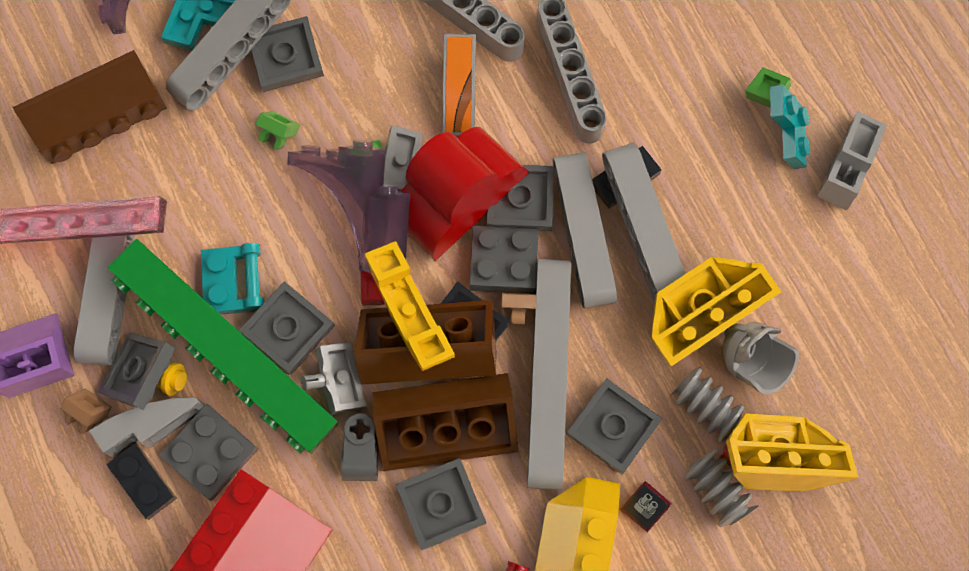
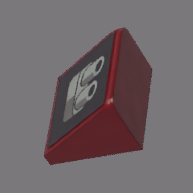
M644 481L620 510L648 532L672 503L648 482Z

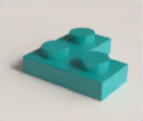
M176 0L161 35L162 41L165 44L192 51L203 25L213 27L235 0Z
M783 84L770 87L771 118L782 128L783 159L793 169L806 168V156L810 155V142L806 136L805 126L809 125L808 110L799 103L796 96L792 95Z

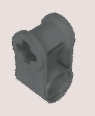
M354 414L345 423L344 450L342 451L341 460L342 481H377L376 429L373 420L365 414ZM359 423H364L365 427L370 429V432L364 433L363 439L359 440L358 436L352 431L353 429H358Z

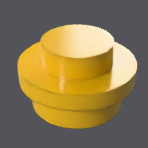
M173 362L162 373L156 386L165 395L174 396L185 387L187 374L184 365Z

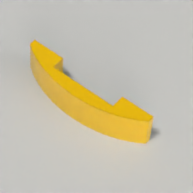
M394 241L365 253L366 261L385 305L421 370L424 371L454 358L455 354L440 325H436L410 275V267L397 242Z

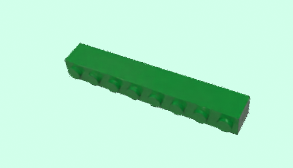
M137 238L107 267L115 275L111 281L125 294L132 290L140 297L135 303L150 317L156 312L165 320L160 326L174 339L181 335L189 342L185 349L199 362L206 358L214 365L210 370L214 376L224 385L229 380L239 388L235 395L249 408L254 403L257 404L264 411L260 418L273 430L276 431L281 426L289 434L286 441L297 452L301 454L306 449L312 454L339 425L332 415Z

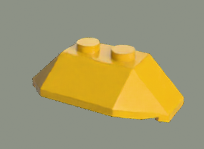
M712 256L656 293L651 340L671 367L782 291L763 264Z
M746 413L741 417L726 441L733 475L746 490L807 492L858 478L850 445L841 439L837 440L827 430L805 417Z
M585 477L547 503L535 571H609L618 520L620 483Z

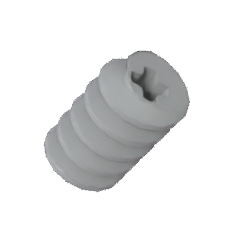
M698 367L682 381L671 395L679 393L676 401L678 406L687 401L689 402L686 411L688 415L696 411L700 412L697 419L698 424L707 420L711 421L707 430L709 434L718 429L721 430L717 440L721 443L730 435L741 419L744 406L740 404L731 408L734 397L729 395L721 399L723 387L720 385L711 390L710 385L713 378L709 376L700 380L702 368Z
M717 447L689 466L690 470L685 475V479L698 478V482L693 490L695 492L707 491L701 501L703 504L714 501L715 505L709 513L711 515L722 513L723 517L719 521L718 526L723 527L736 523L758 508L759 505L747 507V504L752 499V495L750 493L738 494L743 485L740 482L730 483L734 476L733 470L722 472V468L727 463V460L725 458L713 459L719 450Z

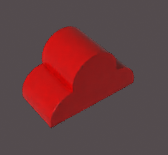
M481 127L470 128L458 137L451 132H443L427 141L410 161L405 176L407 184L394 199L390 208V217L416 244L436 261L473 227L493 204L495 206L512 187L529 173L516 158Z

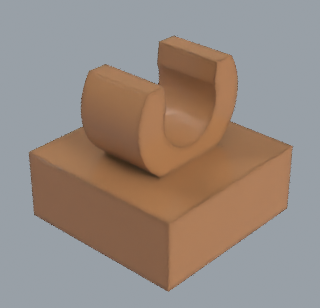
M502 293V307L512 308L511 324H525V308L536 309V294Z
M86 388L65 397L60 407L61 410L67 413L65 417L66 424L69 425L75 421L82 423L79 430L81 434L93 429L95 423L107 418L112 408L111 405Z

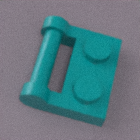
M246 243L235 247L201 250L203 299L219 314L257 311L264 304L259 290L258 257L261 256L260 244ZM245 259L247 298L239 300L237 260Z

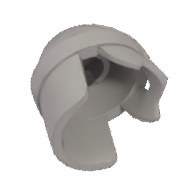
M763 323L734 324L724 331L725 339L722 354L728 371L762 394L775 393L787 384L796 370L799 352L795 347L777 338L776 334L781 333V329L770 327Z

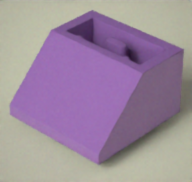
M55 313L0 332L1 395L12 398L75 376L58 314Z

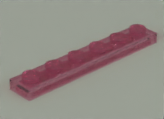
M157 196L0 209V244L164 233L167 200Z

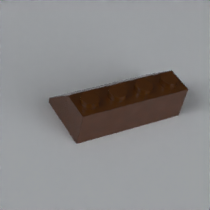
M132 50L14 106L13 109L39 152L53 164L68 160L72 154L84 148L97 146L103 139L113 134L126 132L132 125L142 120L155 118L167 107L148 71L136 52Z
M493 300L426 305L436 325H440L455 357L424 371L421 370L406 346L387 308L361 309L354 349V359L361 385L496 376L497 351Z
M508 373L372 392L373 419L383 471L451 462L458 458L466 460L519 452L513 397Z

